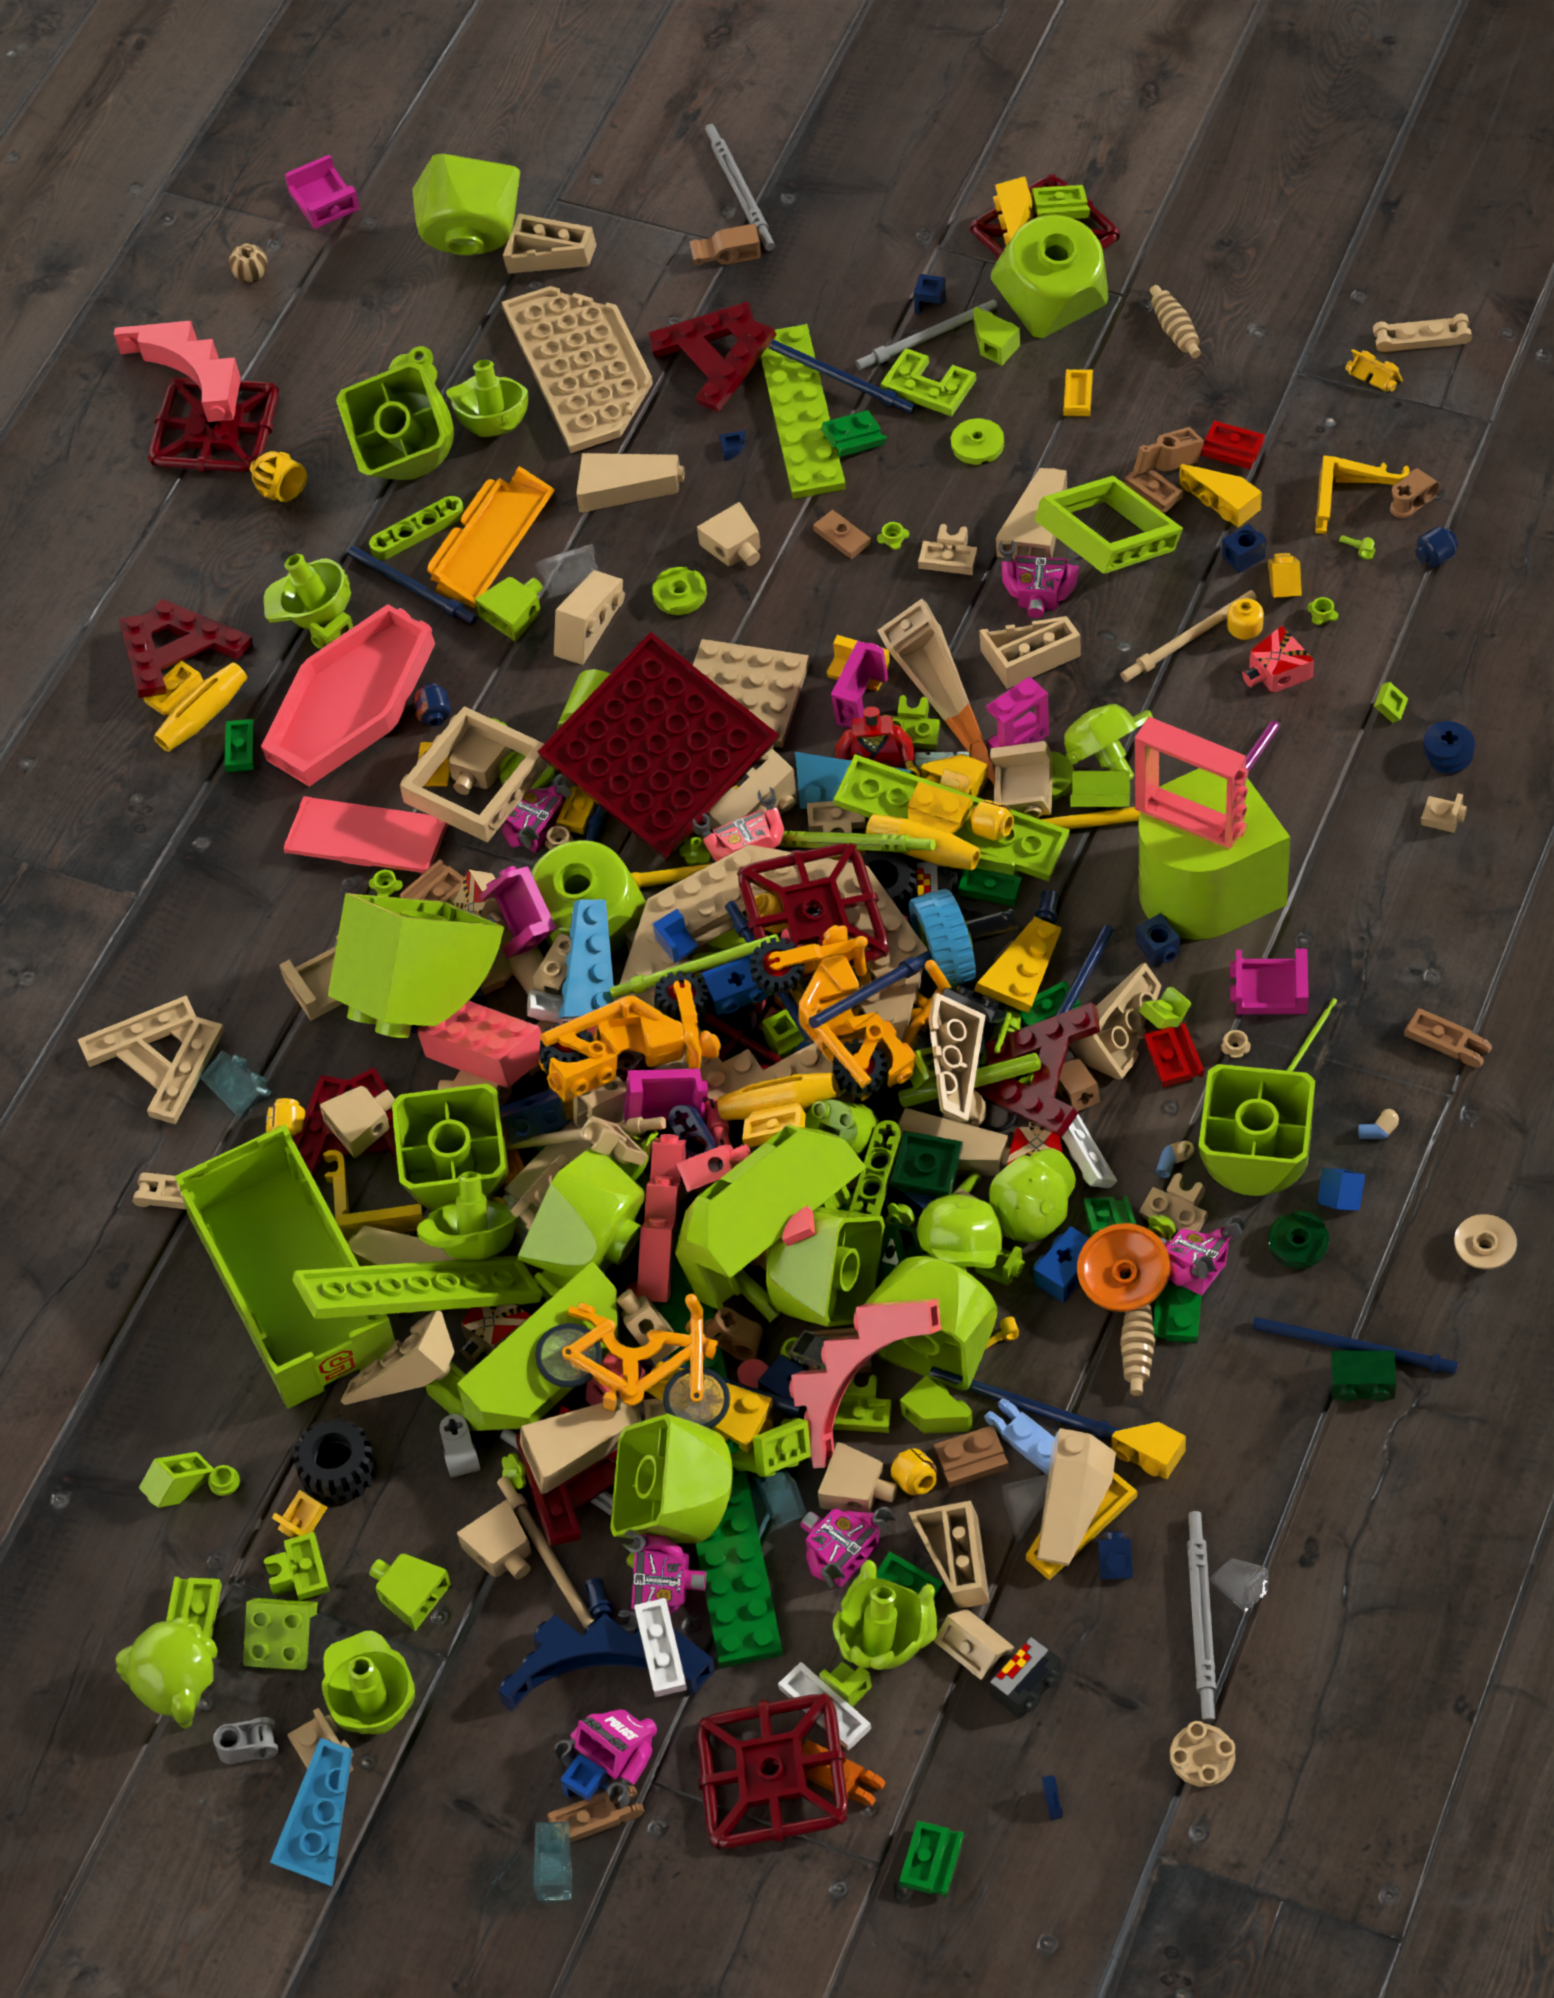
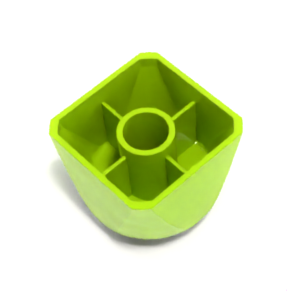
M433 155L413 187L415 219L421 239L437 250L464 256L492 252L505 245L512 232L520 170L511 165L454 155Z
M1041 216L1021 226L1002 252L991 272L990 279L1030 334L1038 338L1047 337L1105 306L1108 301L1107 276L1101 244L1086 225L1067 216Z
M411 361L344 388L339 392L336 402L358 470L361 473L387 479H416L434 471L448 455L454 437L452 417L443 397L422 365Z
M587 840L566 842L544 854L532 868L531 874L557 928L544 939L550 948L559 933L570 936L573 906L577 900H606L611 955L627 944L625 933L638 928L646 901L626 865L609 847Z
M1217 1064L1208 1070L1198 1146L1200 1156L1207 1171L1220 1185L1230 1191L1243 1195L1266 1196L1285 1190L1302 1176L1308 1166L1315 1080L1308 1073Z
M484 1083L401 1094L394 1100L392 1112L399 1182L418 1203L434 1211L455 1202L456 1197L460 1195L458 1176L468 1171H474L482 1175V1194L486 1196V1199H492L493 1196L498 1194L504 1185L509 1169L498 1093L493 1086Z
M589 1147L561 1169L550 1183L518 1254V1260L569 1279L574 1278L591 1261L597 1265L603 1274L613 1263L618 1266L622 1265L640 1237L641 1225L637 1221L645 1201L643 1189L609 1157Z
M818 1207L813 1211L815 1235L790 1246H787L781 1237L768 1248L766 1256L768 1295L776 1310L785 1315L827 1327L854 1324L853 1319L856 1307L864 1305L876 1290L885 1227L882 1216Z
M915 1256L906 1258L883 1280L866 1303L938 1299L941 1330L933 1334L911 1336L897 1340L878 1351L875 1355L882 1360L922 1376H927L932 1380L939 1381L957 1390H968L996 1322V1303L985 1286L964 1269L933 1257ZM932 1366L961 1375L963 1380L959 1384H955L931 1376L929 1372Z
M664 1414L624 1427L618 1438L610 1527L613 1536L635 1539L625 1534L627 1530L631 1529L639 1535L643 1533L662 1535L675 1543L691 1544L703 1542L713 1534L724 1516L732 1488V1459L728 1445L722 1435L703 1425L670 1414Z

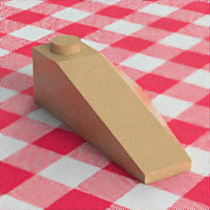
M1146 962L1138 966L1096 1006L1100 1032L1069 1044L1072 1051L1080 1058L1083 1064L1118 1080L1122 1079L1137 1061L1139 1052L1136 1049L1139 1040L1144 1038V1034L1147 1031L1144 1028L1147 1018L1139 1012V1009L1143 1002L1157 1001L1162 986Z
M936 992L933 994L929 1026L940 1111L963 1122H967L969 1120L986 1015Z
M434 1310L410 1328L412 1334L403 1343L396 1340L382 1357L381 1361L376 1358L350 1381L341 1402L347 1405L423 1387L435 1379H443L451 1369L449 1363L455 1352L442 1312Z
M1059 1428L1053 1441L1037 1560L1069 1566L1112 1483L1116 1452L1091 1434Z

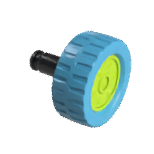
M947 889L923 894L911 899L909 902L911 927L932 956V960L936 962L952 988L970 983L976 977L972 943L1006 934L1010 930L1016 931L1019 927L1017 916L1012 908L965 921L956 899ZM924 966L925 973L932 987L936 990L937 985L935 984V982L933 981V979L931 978V976L929 975Z

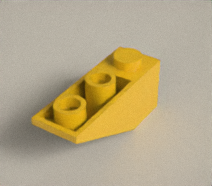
M1025 176L995 185L998 195L993 196L996 211H1002L1003 213L998 215L1001 229H1007L1008 231L1003 233L1006 246L1019 228L1032 220L1035 213Z
M1180 465L1179 484L1181 487L1199 498L1205 506L1211 507L1218 512L1225 521H1230L1236 527H1240L1261 510L1262 492L1244 478L1190 465Z

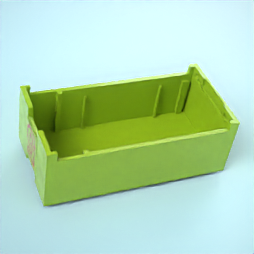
M286 1124L174 1176L187 1214L287 1409L324 1392L325 1385L358 1369L362 1371L376 1358L381 1361L382 1357L390 1349V1346L395 1342L387 1314L314 1319L292 1281L294 1272L298 1270L357 1267L359 1264L299 1153Z

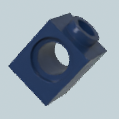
M1247 524L1222 539V557L1240 574L1265 559L1266 539L1260 531H1256L1250 524Z
M1161 913L1136 926V944L1154 967L1162 963L1171 962L1180 954V937Z

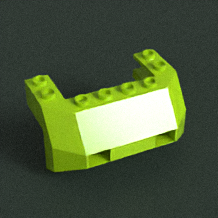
M788 1124L696 1197L685 1211L675 1255L700 1302L719 1310L724 1307L722 1303L733 1294L738 1296L742 1291L734 1275L783 1236V1231L788 1221L800 1209L809 1206L812 1211L818 1207L839 1209L844 1204L850 1205L852 1203V1197L846 1184L867 1167L845 1139L821 1130Z
M593 1261L572 1279L546 1270L541 1274L538 1272L534 1276L535 1282L542 1287V1298L547 1302L467 1375L450 1361L451 1369L443 1379H435L425 1386L427 1394L448 1413L461 1415L465 1418L469 1431L521 1429L523 1425L540 1420L574 1387L556 1386L542 1376L535 1359L539 1340L549 1329L560 1324H578L590 1331L595 1328L587 1321L569 1316L568 1310L570 1306L577 1308L578 1303H585L596 1309L595 1315L613 1320L616 1325L614 1337L620 1343V1305L616 1301L618 1298L616 1287ZM564 1330L555 1333L546 1341L542 1349L541 1360L544 1368L550 1375L563 1381L577 1380L586 1375L571 1365H566L563 1362L562 1350L565 1346L571 1345L585 1334L575 1330ZM601 1342L600 1345L602 1349L603 1360L604 1357L610 1352ZM595 1347L584 1354V1356L594 1362L596 1360Z

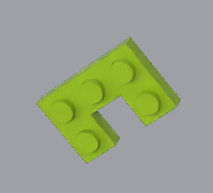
M905 348L881 382V389L885 391L890 389L898 393V397L952 417L975 383L976 373L952 365L941 382L928 379L921 375L929 364V356Z

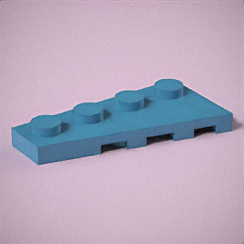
M795 751L800 809L807 808V803L833 801L852 760ZM896 768L898 770L912 774L911 770L909 769Z
M577 900L574 902L569 939H571L570 953L566 957V966L568 968L566 981L563 982L562 995L564 997L562 1008H559L558 1019L578 1018L614 1002L610 994V987H613L614 984L606 900Z
M320 1738L270 1863L333 1887L352 1758L351 1749Z

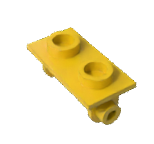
M1354 349L1351 350L1355 359L1354 361L1349 360L1346 364L1345 370L1348 371L1349 375L1366 382L1369 375L1372 374L1373 377L1369 382L1370 385L1385 392H1393L1397 386L1395 380L1402 383L1403 379L1399 368L1393 363L1377 361L1374 355L1365 350H1362L1361 353Z

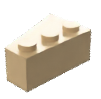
M593 570L556 609L554 656L584 665L615 612L624 601L625 592L622 591L623 579Z
M1067 616L1032 621L1030 626L1015 628V625H1007L1004 630L989 632L988 629L979 630L980 651L1007 689L1019 684L1029 676L1033 678L1081 656L1080 634Z
M771 749L766 753L768 759L757 770L752 767L746 773L749 778L738 789L733 786L709 812L710 829L713 831L718 827L762 809L764 812L767 811L766 807L761 805L757 793L760 790L762 798L768 799L772 795L769 787L773 788L777 801L774 807L778 808L779 813L782 814L791 810L797 803L794 769L776 751Z

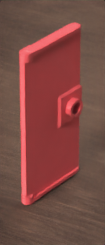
M304 796L283 849L284 853L337 860L342 863L368 867L378 866L425 873L433 866L449 824L428 814Z

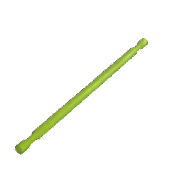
M1332 998L1328 1008L1325 1009L1286 1071H1294L1330 1014V1010L1337 1003L1335 998Z

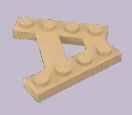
M186 995L78 1039V1042L89 1068L118 1057L155 1087L157 1092L147 1109L149 1117L176 1125L225 1030L223 1024L196 1017ZM172 1034L182 1042V1045L171 1063L152 1048L149 1043Z

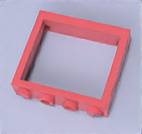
M1148 716L1135 736V810L1231 849L1236 839L1240 836L1243 837L1247 828V824L1244 823V817L1247 812L1245 798L1248 793L1245 781L1249 770L1246 769V756ZM1159 752L1226 778V815L1159 788Z

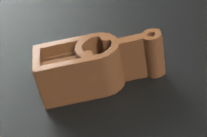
M755 224L719 230L713 234L712 238L690 241L694 265H701L704 262L714 260L726 265L761 258L760 241Z
M1190 427L1160 435L1157 438L1156 444L1139 447L1134 471L1138 474H1143L1146 470L1153 468L1170 471L1180 468L1182 464L1191 465L1198 463L1204 440Z
M1068 1047L1057 1091L1066 1104L1074 1107L1078 1112L1100 1103L1097 1082L1080 1058L1074 1057Z

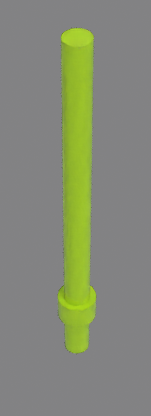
M777 934L647 976L640 974L631 977L628 982L610 987V994L613 999L633 992L640 994L648 991V987L655 986L657 982H660L662 976L667 978V973L672 972L674 976H677V971H682V975L686 976L687 972L695 973L754 954L756 946L760 948L761 942L766 940L767 944L770 943V938L776 937V942L780 941Z

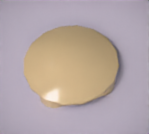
M1194 1721L1174 1737L1170 1747V1763L1175 1773L1185 1782L1197 1787L1213 1786L1222 1782L1231 1773L1235 1763V1744L1220 1728L1204 1724L1201 1721Z

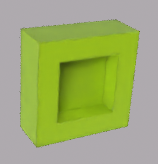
M1387 682L1381 685L1374 707L1394 723L1401 720L1408 698L1391 682Z

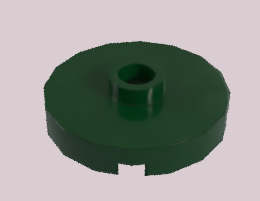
M1293 1211L1286 1216L1284 1214L1281 1215L1270 1226L1268 1234L1269 1250L1275 1260L1286 1267L1295 1269L1310 1268L1321 1262L1326 1256L1330 1244L1329 1232L1325 1228L1324 1222L1312 1213ZM1299 1240L1302 1241L1303 1244H1295L1294 1242Z

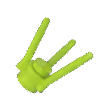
M1004 1011L1007 1014L1003 1023H997L994 1026L990 1040L997 1038L994 1048L995 1053L1000 1052L1006 1034L1023 1028L1021 1027V1015L1017 1012ZM986 1048L980 1059L981 1065H984L987 1060Z

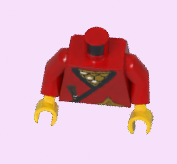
M876 707L865 708L863 710V718H854L851 722V728L845 730L836 743L835 758L852 760L856 754L890 767L903 768L902 763H905L906 769L914 771L916 776L920 777V770L913 763L916 758L911 737L901 726L894 725L891 716H880V711Z

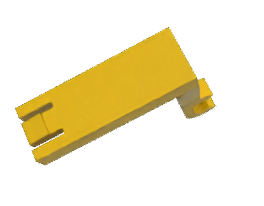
M1324 455L1319 477L1315 533L1326 535L1327 521L1330 519L1333 480H1335V483H1381L1395 485L1409 474V467L1407 465L1403 467L1402 474H1393L1386 471L1387 465L1384 462L1379 468Z
M329 1150L323 1153L326 1162H338V1169L335 1172H327L324 1176L326 1182L333 1183L335 1221L346 1241H349L352 1235L357 1234L363 1226L396 1233L417 1231L419 1223L425 1220L421 1204L350 1214L344 1157L337 1150Z

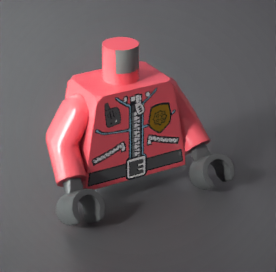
M769 787L772 795L768 799L762 798L760 790L757 793L761 805L766 807L767 811L764 812L762 809L714 829L713 833L710 831V818L707 814H702V819L705 823L703 826L698 825L696 820L693 819L694 832L704 836L703 842L716 862L748 844L775 849V847L780 845L784 834V826L778 808L774 807L777 799L773 788Z

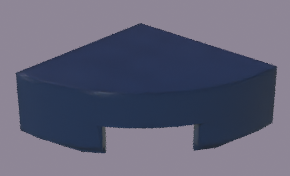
M745 430L719 435L724 461L733 459L742 452L746 444Z
M1053 1775L1042 1777V1792L1051 1821L1060 1819L1063 1815L1062 1805H1060L1057 1794L1058 1786Z

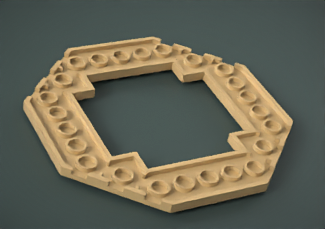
M748 844L648 898L620 984L628 982L631 977L640 974L647 976L690 962L687 957L682 958L676 963L673 962L655 939L654 922L678 909L684 917L686 930L693 938L731 918L725 909V905L728 902L735 901L741 912L746 910L738 884L737 872L740 867H745L753 862L789 855L791 852ZM826 858L804 863L809 881L829 877L838 860ZM848 862L836 881L841 899L862 894L853 864ZM865 865L873 892H876L879 898L877 905L887 933L888 947L890 949L886 957L882 956V958L874 962L866 963V968L874 978L873 981L896 969L899 963L909 957L915 958L926 951L928 952V950L870 868ZM794 866L758 873L782 887L800 883ZM750 883L754 898L758 894L766 892L762 888ZM866 906L845 909L850 925L875 938ZM865 947V951L871 950L870 948ZM924 966L912 977H904L857 1004L863 1014L875 1012L883 1021L888 1020L897 1032L896 1037L901 1043L907 1033L914 1002H916ZM869 982V983L863 985V986L860 987L859 989H861V988H863L864 986L870 984L871 982ZM656 985L648 987L646 992L640 994L633 992L615 998L614 1001L631 995L654 1007ZM697 1025L698 1032H699V1036H700V1034H701L702 1031L700 1030V1028H699L698 1025ZM815 1043L765 1070L760 1067L749 1049L723 1063L719 1057L711 1059L701 1056L702 1081H707L708 1097L707 1099H702V1102L705 1103L710 1100L711 1105H714V1099H718L720 1096L753 1083L794 1074L833 1072V1065ZM683 1053V1058L679 1061L652 1068L654 1070L688 1069L689 1065L686 1063ZM887 1058V1069H888V1068L891 1067V1064H890V1061H889L888 1058ZM839 1089V1095H838V1096H840L841 1094L845 1093L846 1090L844 1089L843 1091H841V1090ZM811 1107L804 1109L805 1114H807Z

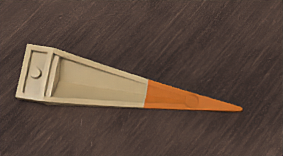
M920 599L877 631L890 654L928 699L974 759L988 765V778L995 786V769L941 626L937 623L928 604L923 599Z

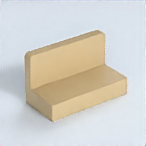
M968 1609L947 1615L935 1640H933L980 1680L989 1677L999 1657L1010 1654L1014 1649L1013 1645Z

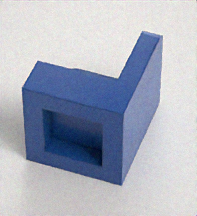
M678 909L653 923L655 939L674 963L698 949V944L686 930L684 917Z
M1322 1167L1317 1203L1334 1209L1358 1211L1361 1206L1365 1174L1347 1169Z
M581 1754L576 1757L560 1779L564 1795L570 1798L575 1793L587 1801L590 1800L598 1787L606 1790L609 1786L606 1770Z

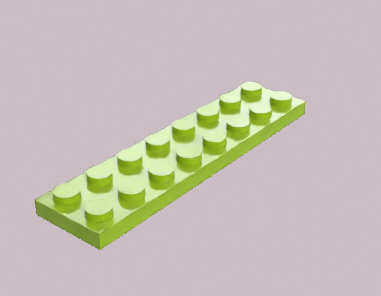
M807 324L775 330L777 335L774 340L815 358ZM768 346L760 359L792 498L796 499L846 490L838 450L832 447L821 431L823 422L829 421L830 417L819 372L770 350Z
M855 754L833 799V805L868 818L873 814L908 819L907 806L918 782L971 798L973 802L971 809L984 799ZM1010 809L1011 814L1014 816L1013 828L1008 836H1004L999 841L975 835L972 831L971 823H969V813L962 828L953 833V835L978 847L981 854L1014 860L1015 870L1049 882L1069 837L1070 830Z
M518 1256L491 1257L481 1260L461 1259L298 1270L294 1272L292 1280L314 1319L413 1313L432 1310L441 1311L459 1308L469 1309L486 1306L496 1307L513 1304L524 1305L527 1303H540L543 1294L524 1263L518 1260Z

